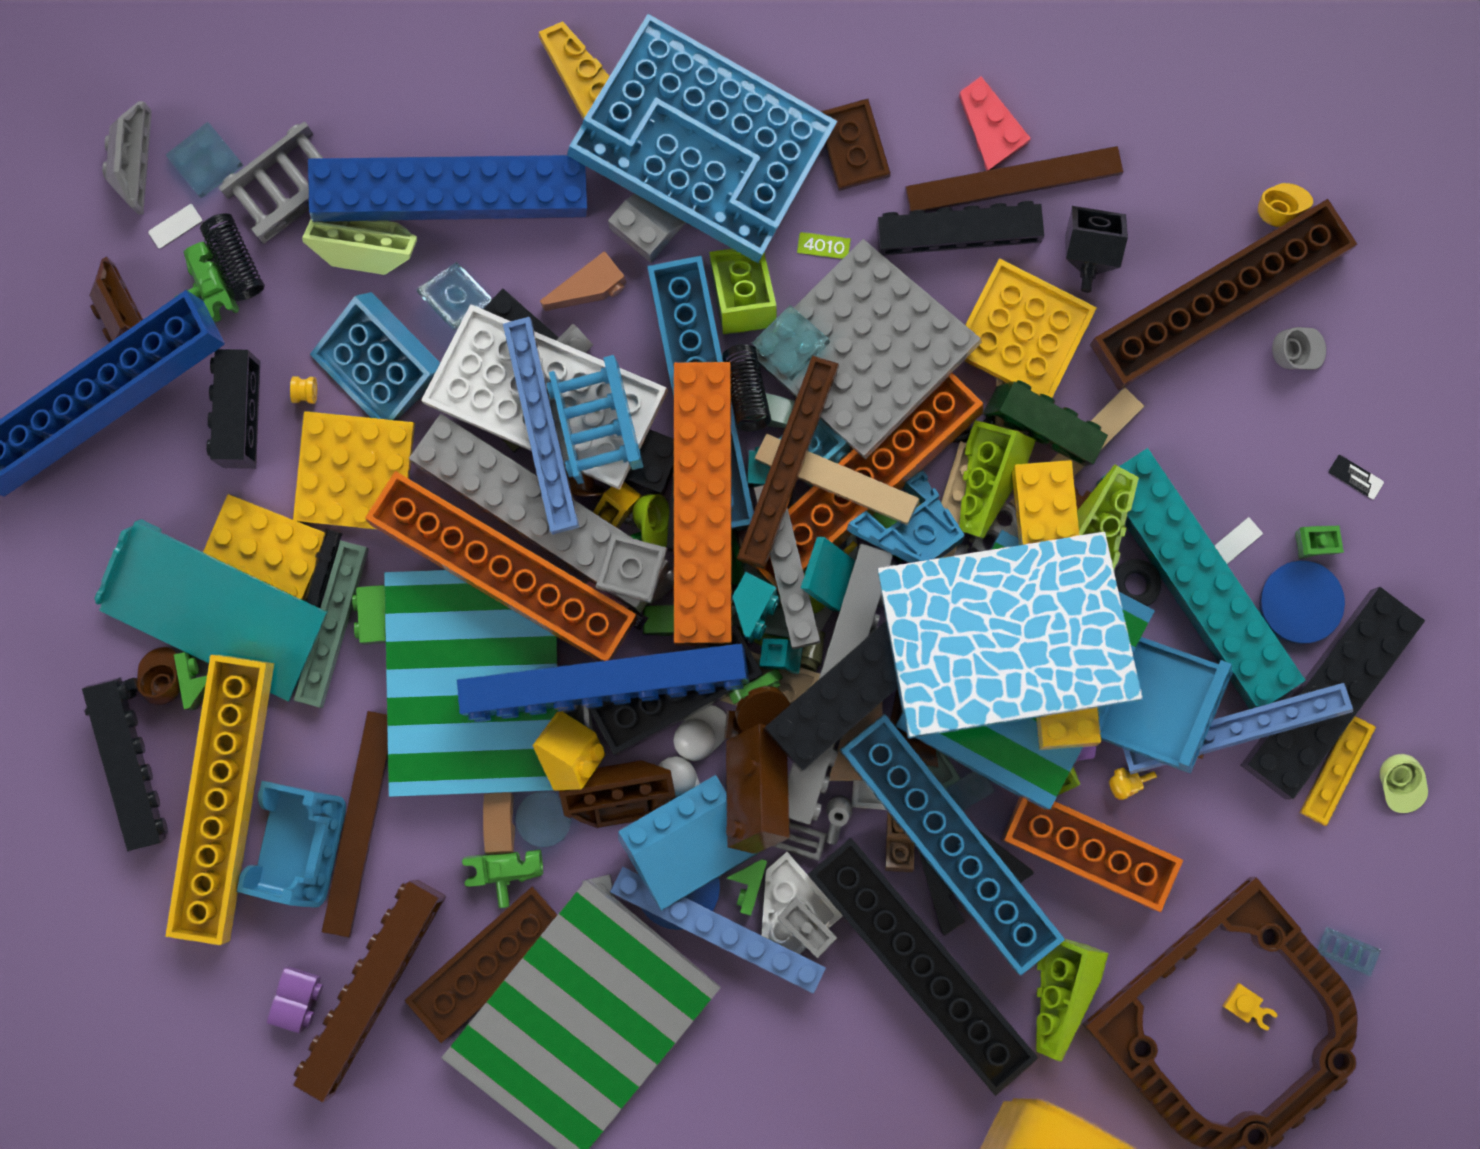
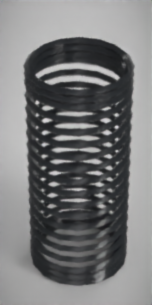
M221 213L205 220L199 229L209 246L210 253L217 263L216 266L219 268L218 270L221 272L223 280H225L224 283L227 285L226 287L229 289L232 299L234 301L246 300L259 294L265 285L263 280L260 279V275L256 270L257 267L254 266L255 263L250 257L251 254L248 253L249 250L246 249L247 246L242 240L243 237L240 236L241 233L234 223V218L229 213ZM226 221L225 223H223V224H221V225H219V226H217V227H215V228L210 229L212 226H214V225H216V224H218V223H221V222Z
M748 344L731 346L723 352L722 360L723 362H730L731 374H733L731 376V402L736 426L738 429L746 432L761 430L769 425L772 419L756 348ZM739 351H750V352H752V353H748V352H747V353H739V354H736V355L730 357L728 360H726L730 355H732V354H734V353H736V352H739ZM741 355H752L751 357H741V358H737V359H735V360H733V361L730 362L731 359H733V358H735V357H737V356H741ZM762 414V415H760V416H758V417H754V418H745V417H747V416H754V415ZM766 415V417H765L764 419H761V420L756 421V422H742V421H741V420H756V419H759V418H761V417H763V416Z

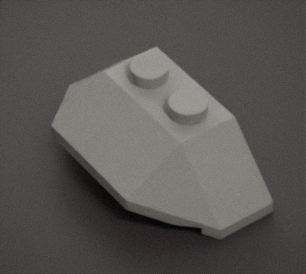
M138 101L110 125L109 135L105 137L107 162L103 163L104 178L126 203L140 215L144 214L152 110L144 101Z

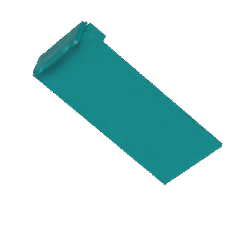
M142 519L135 521L133 526L122 530L118 538V544L113 550L101 580V586L94 598L95 604H101L99 611L207 663L210 661V655H224L274 663L270 693L290 701L328 612L161 533V528Z

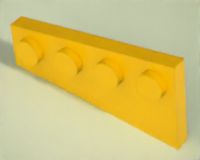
M562 21L539 31L538 37L584 120L610 76L602 68L603 65L589 54L585 49L586 46Z

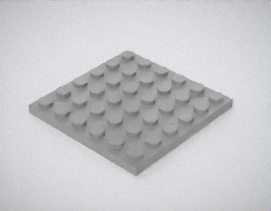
M862 239L777 324V327H774L754 348H756L759 365L796 398L812 355L839 363L837 374L820 419L866 460L982 341L972 330Z

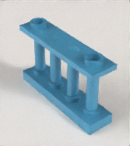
M614 355L603 357L605 367L601 368V371L560 382L555 371L549 372L551 382L547 383V389L550 398H555L569 456V460L565 461L569 477L573 476L578 484L584 483L581 471L621 460L624 463L629 462L632 470L644 467L619 364ZM602 382L610 384L612 393L607 394V397L566 408L563 393ZM611 408V410L616 409L618 419L613 420L614 423L572 434L570 418ZM617 434V436L622 435L624 445L620 446V449L578 460L575 445Z

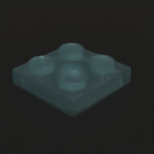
M206 122L166 154L200 198L223 182L228 175L233 174L243 166L209 122Z
M790 305L752 342V345L792 381L810 363L812 355L817 356L830 341L827 336Z

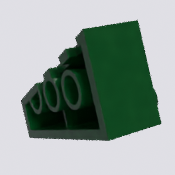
M1017 380L1016 382L1013 381L996 387L982 414L989 419L992 416H997L1004 420L1003 426L1011 430L1016 429L1022 432L1025 430L1028 432L1027 435L1036 440L1035 442L1047 445L1049 442L1052 444L1051 450L1083 466L1094 465L1108 437L1107 434L1101 431L1102 427L1092 421L1085 422L1079 419L1077 412L1067 407L1060 408L1054 404L1055 400L1045 394L1038 395L1032 392V387L1023 381Z

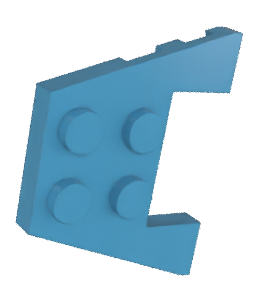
M923 470L906 481L903 488L910 495L919 498V503L921 504L915 509L908 526L896 522L886 529L872 515L865 511L849 522L847 531L909 563L942 558L962 543L965 536L948 508L945 509L939 500L940 495L935 488H931L927 481L928 476Z

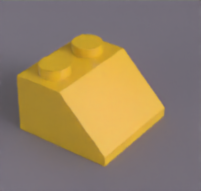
M557 712L533 744V748L553 791L582 789L605 757L604 748L596 732L564 712Z

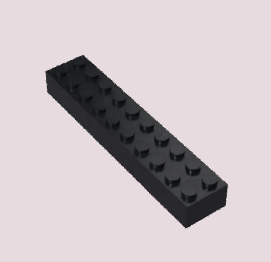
M851 837L807 873L995 1096L1038 1059V1056Z

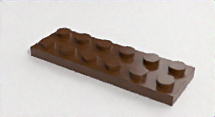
M532 886L404 1001L440 1043L444 1042L485 1005L558 914Z

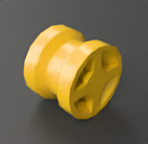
M292 376L290 382V398L292 403H300L301 401H307L309 404L316 403V377L301 379L299 376Z

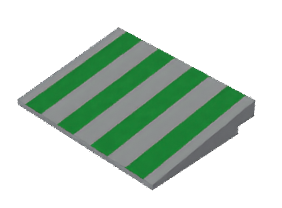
M587 879L441 1058L556 1149H589L721 987L616 898L610 897L593 881Z

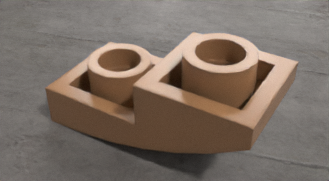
M511 792L484 794L483 833L486 854L514 853L515 825L512 823L514 796Z
M887 811L885 871L913 872L914 844Z

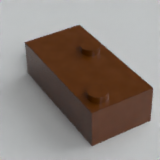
M760 723L726 741L727 848L753 854L790 838L787 755L763 729L766 725Z

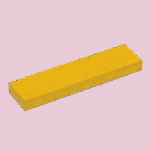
M1356 716L1352 719L1332 746L1299 812L1300 814L1323 826H1327L1376 728L1375 726Z

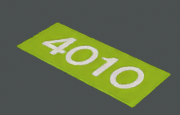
M800 232L797 253L843 259L849 253L851 239Z

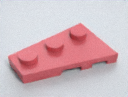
M982 76L960 91L959 97L969 125L972 127L986 171L994 169L1030 142L1031 138Z

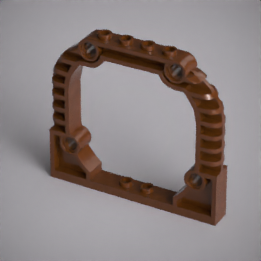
M1250 876L1082 1023L1169 1126L1185 1140L1206 1149H1237L1243 1146L1247 1149H1267L1268 1147L1273 1148L1284 1139L1283 1134L1290 1128H1297L1305 1121L1304 1115L1311 1109L1316 1110L1326 1102L1327 1099L1325 1097L1333 1090L1338 1091L1347 1084L1348 1080L1346 1078L1353 1073L1357 1064L1356 1057L1351 1050L1357 1038L1358 1013L1350 989L1341 976L1302 933L1300 926L1257 877ZM1218 926L1228 932L1251 934L1252 942L1259 949L1270 952L1278 951L1316 994L1326 1012L1328 1034L1314 1048L1312 1055L1313 1067L1261 1113L1254 1111L1241 1112L1227 1124L1206 1119L1198 1113L1155 1063L1154 1059L1158 1053L1157 1044L1151 1037L1144 1034V1006L1137 999L1160 977L1164 979L1172 974L1176 969L1174 965L1181 958L1184 960L1190 958L1197 951L1195 946ZM1267 929H1271L1274 933L1273 941L1269 944H1265L1262 937ZM1140 1041H1145L1148 1047L1146 1053L1140 1056L1136 1055L1135 1045ZM1341 1053L1344 1058L1343 1064L1335 1068L1333 1059L1337 1054ZM1253 1129H1258V1140L1254 1143H1249L1248 1133Z

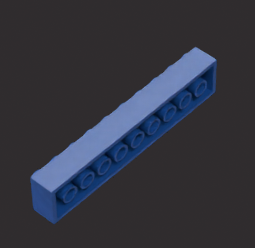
M567 155L308 159L309 213L312 222L586 217L587 214L586 167Z
M188 290L183 291L1 418L0 495L5 497L225 345L204 301Z
M742 644L457 679L460 714L469 717V720H474V722L490 721L493 715L502 716V719L519 717V712L541 715L546 714L549 708L558 709V712L575 710L574 705L581 704L586 706V708L602 707L604 701L614 702V705L631 703V698L637 697L642 699V701L658 700L661 694L670 695V698L687 696V691L696 690L698 694L714 693L717 687H725L727 691L744 689L743 684H749L746 652Z

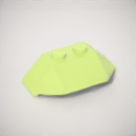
M311 219L302 240L332 267L386 275L410 259L417 242V236L411 234L397 222H312Z

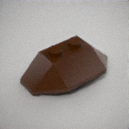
M107 256L102 258L89 294L93 302L90 307L98 320L102 319L105 325L102 331L110 343L142 321L143 318L115 263Z
M643 760L596 768L582 789L559 790L564 816L574 818L581 823L595 828L635 822L676 797L671 770Z

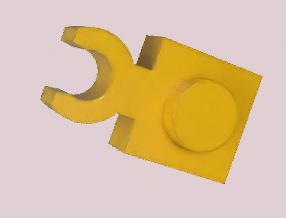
M1240 983L1235 985L1222 1006L1246 1023H1249L1253 1017L1256 1025L1264 1030H1269L1270 1027L1263 1023V1016L1265 1014H1269L1274 1018L1278 1016L1272 1009L1259 1007L1264 999Z

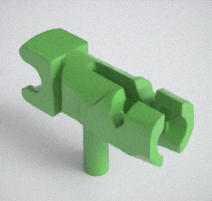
M199 242L184 250L188 273L193 276L195 281L193 288L188 291L197 297L201 296L213 321L219 322L221 320L219 313L221 306L225 305L226 309L233 313H238L239 307L236 301L232 299L226 287L227 285L224 283L223 276L216 266L217 264L210 262L213 259V255L210 253L209 246L205 242Z
M541 850L527 851L525 862L521 860L518 852L474 855L462 859L464 866H473L477 870V875L469 877L464 883L465 886L472 887L496 883L498 908L510 906L507 888L510 881L519 880L524 882L528 879L542 876L544 872Z

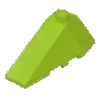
M977 420L974 421L965 449V455L968 456L967 471H964L963 480L966 481L965 496L961 499L959 527L962 532L984 538L1013 490L1012 471L1014 466L1017 464H1028L1036 441L1035 439L1015 430Z
M1115 464L1077 510L1080 536L1105 532L1113 570L1119 561L1120 552L1118 550L1121 538L1125 537L1127 528L1124 526L1128 511L1132 508L1139 479L1136 475Z
M1065 939L1037 962V970L1041 971V986L1037 988V997H1040V1014L1037 1016L1036 1052L1062 1062L1102 980L1109 953L1083 943Z

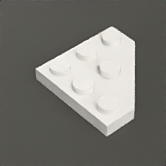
M786 852L766 869L762 936L800 954L807 947L777 919V916L796 897L828 929L843 915L792 856Z

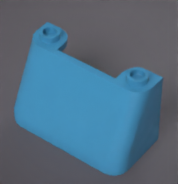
M262 781L258 792V802L262 809L269 811L259 860L257 865H249L240 873L236 892L291 906L320 907L324 903L329 889L346 813V802L340 796Z

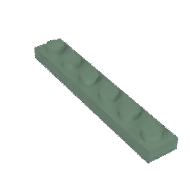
M340 540L321 605V609L328 613L302 671L294 701L319 708L324 706L353 607L352 596L356 595V587L359 586L369 552L367 547Z

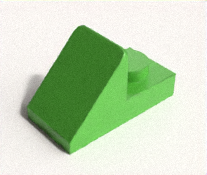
M1339 525L1301 527L1295 532L1299 559L1317 555L1344 553Z
M186 652L174 654L183 707L185 710H196L204 698L207 676L196 678V674L199 673V667L195 657L192 658V655Z
M761 859L727 877V879L748 885L747 890L741 889L737 905L742 906L740 913L751 916L767 860Z

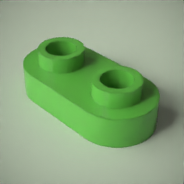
M774 669L744 685V689L733 691L729 694V697L733 704H737L741 698L744 700L749 695L748 692L754 688L762 686L778 688L781 686L779 680L783 677L779 669Z

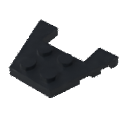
M977 828L1020 883L1035 874L1032 869ZM918 850L942 934L945 936L964 923L965 920L949 898L953 894Z

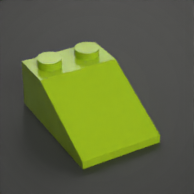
M734 249L709 252L723 335L777 327L776 301L765 253L757 263Z

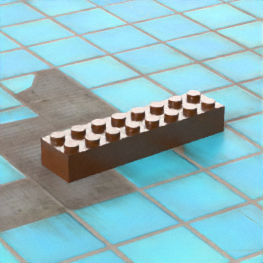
M418 879L409 881L406 884L402 883L395 895V898L398 900L396 905L392 909L388 908L380 922L384 926L378 934L374 933L366 946V949L369 950L367 956L363 960L361 958L358 960L351 973L355 977L349 985H344L337 997L340 1001L338 1007L335 1010L331 1009L322 1024L326 1028L320 1036H315L308 1048L311 1052L310 1056L306 1061L302 1060L294 1072L293 1076L297 1077L293 1086L322 1103L334 1096L446 898V895Z

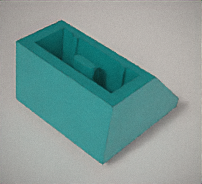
M745 572L732 597L744 636L748 643L753 644L755 639L760 640L767 628L765 620L768 614L774 615L780 601L778 600V592L775 586Z

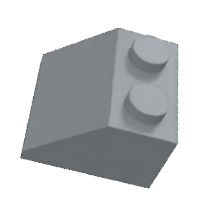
M636 194L626 199L608 220L610 230L650 263L653 262L686 223Z

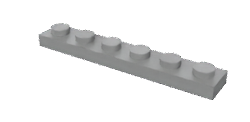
M764 485L754 488L757 503ZM787 507L770 557L794 650L821 642L809 594L801 589L804 572Z

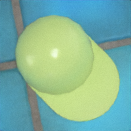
M1406 754L1393 755L1382 763L1380 767V780L1383 785L1387 805L1398 813H1409L1420 808L1428 797L1426 775L1421 764L1414 757Z

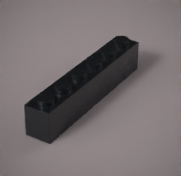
M1033 201L1019 202L1017 206L997 203L991 205L990 208L981 209L977 205H971L957 211H953L952 208H940L932 213H926L925 210H914L909 212L908 215L887 212L882 214V217H878L876 224L879 253L883 256L1041 243L1045 236L1042 205L1034 204Z
M121 677L88 685L82 688L127 852L161 843L166 838L165 834L168 833L167 823L164 817L160 818L158 811L160 798L156 790L153 791L150 780H153V773L150 765L145 764L143 757L145 744L142 737H138L135 726H138L136 713L134 710H130L129 687L126 682H122Z

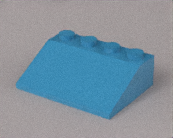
M372 292L354 296L310 353L321 367L371 418L396 421L425 394L440 365V362Z
M716 775L618 831L620 844L661 911L758 854L727 848V792Z

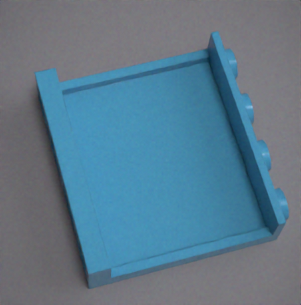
M1141 637L1132 655L1142 699L1134 702L1104 706L1099 716L1101 740L1191 774L1233 674L1232 664L1222 660L1219 664Z

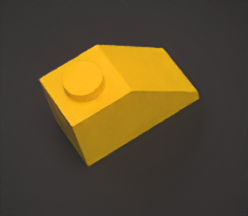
M623 482L620 490L610 487L603 494L593 513L619 529L633 511L636 501L642 495Z

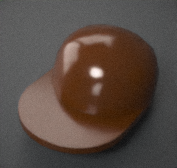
M159 647L151 650L141 659L138 665V691L151 704L165 705L177 698L181 692L174 659L176 652L168 647Z

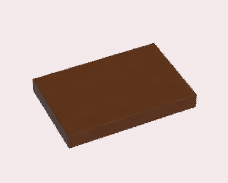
M868 98L820 111L837 121L825 143L838 191L891 176Z

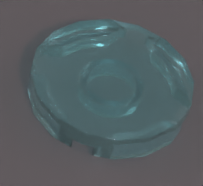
M547 791L536 792L525 798L518 807L516 814V825L520 835L528 843L538 847L554 846L562 841L569 832L572 818L564 816L560 796Z

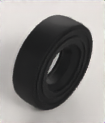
M1131 559L1123 562L1115 569L1114 575L1119 592L1145 606L1151 605L1158 598L1161 591V577L1152 564L1141 559ZM1140 574L1145 578L1146 589L1142 594L1134 595L1126 589L1125 582L1129 575Z

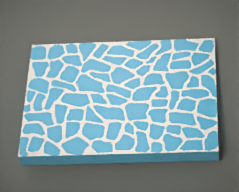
M1105 532L878 568L901 707L904 712L908 738L1098 708L1142 699Z

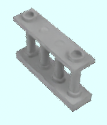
M305 121L302 124H296L291 127L285 137L239 172L228 175L223 180L222 185L218 187L227 199L235 195L256 221L255 226L251 229L263 244L309 210V184L286 156V154L299 145L309 158H323L308 140L313 135V132ZM276 162L281 165L299 188L298 193L291 199L285 198L265 173ZM255 178L277 204V209L270 215H264L243 189Z

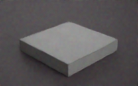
M612 533L596 588L651 603L667 548Z

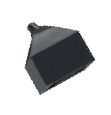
M1072 206L1065 234L1066 259L1080 271L1082 292L1090 293L1092 291L1093 280L1096 279L1097 274L1121 268L1128 240L1126 214Z

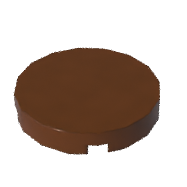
M762 686L754 688L748 692L749 695L744 700L741 698L735 710L736 721L743 732L759 723L767 725L787 708L790 702L786 695L776 687Z

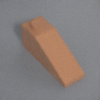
M604 251L540 300L541 306L545 311L604 300L609 296L615 297L625 288L623 286L626 284L625 276Z

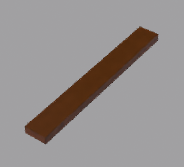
M1118 146L909 185L905 187L910 212L914 210H925L927 212L940 208L1122 175L1123 167Z
M812 355L739 551L738 561L765 569L837 374L839 363Z
M367 711L322 927L323 933L351 937L388 760L387 714Z

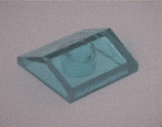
M457 262L417 288L416 291L453 330L459 328L470 304L484 309L492 300Z

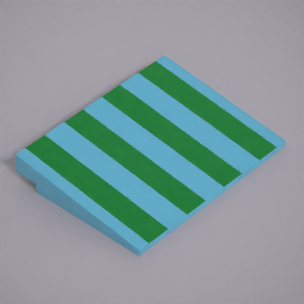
M446 570L384 572L389 797L553 791L533 748V744L558 712V709L549 708L546 714L541 715L519 712V717L502 719V716L493 715L490 721L474 722V720H469V717L460 714L457 679L557 667L556 636Z

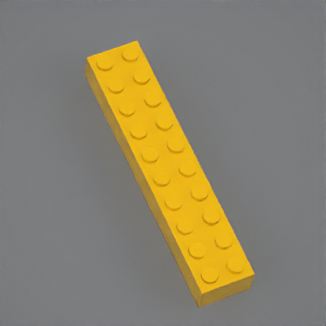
M1072 460L1015 465L1012 471L1019 545L1080 536ZM1098 708L1036 717L1039 750L1097 746L1101 743Z
M210 655L165 937L215 945H223L231 939L238 895L236 891L239 875L242 870L274 663L224 655Z

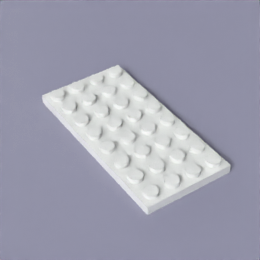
M470 304L421 401L427 406L532 451L503 327L504 323L511 321ZM534 331L546 384L551 382L549 375L551 371H555L560 382L599 372L601 368L605 367L603 360ZM620 368L640 450L668 393V389ZM602 382L565 392L563 397L565 406L568 408L605 398L607 394L612 392L610 384ZM550 398L565 462L569 460L555 398ZM611 408L570 418L569 422L572 434L614 423L613 420L618 419L616 409L611 410ZM617 434L577 444L575 448L578 460L618 450L620 446L624 445L622 435L617 436ZM621 460L584 470L581 473L620 490L631 466L629 462L624 463Z

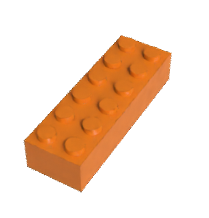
M1022 796L1019 797L1001 837L1002 841L1157 912L1162 911L1183 863L1182 859L1056 801H1054L1050 810H1044Z

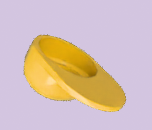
M1281 183L1263 192L1258 203V214L1267 224L1281 227L1298 215L1308 211L1313 205V198L1308 191L1298 185Z

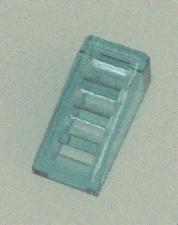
M1326 927L1317 949L1323 957L1371 977L1381 949ZM1333 936L1338 939L1332 953L1326 950ZM1345 941L1348 943V946L1342 958L1337 955L1342 942ZM1356 946L1359 950L1354 962H1351L1348 959L1353 947ZM1364 951H1367L1370 955L1365 967L1359 964Z

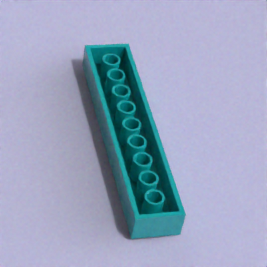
M1146 448L1119 467L1139 477L1132 508L1128 511L1125 526L1150 563L1157 569L1162 581L1218 664L1221 660L1232 664L1233 674L1230 681L1247 707L1253 709L1273 703L1306 681L1150 450ZM1103 476V477L1097 482V484H1099L1105 476Z

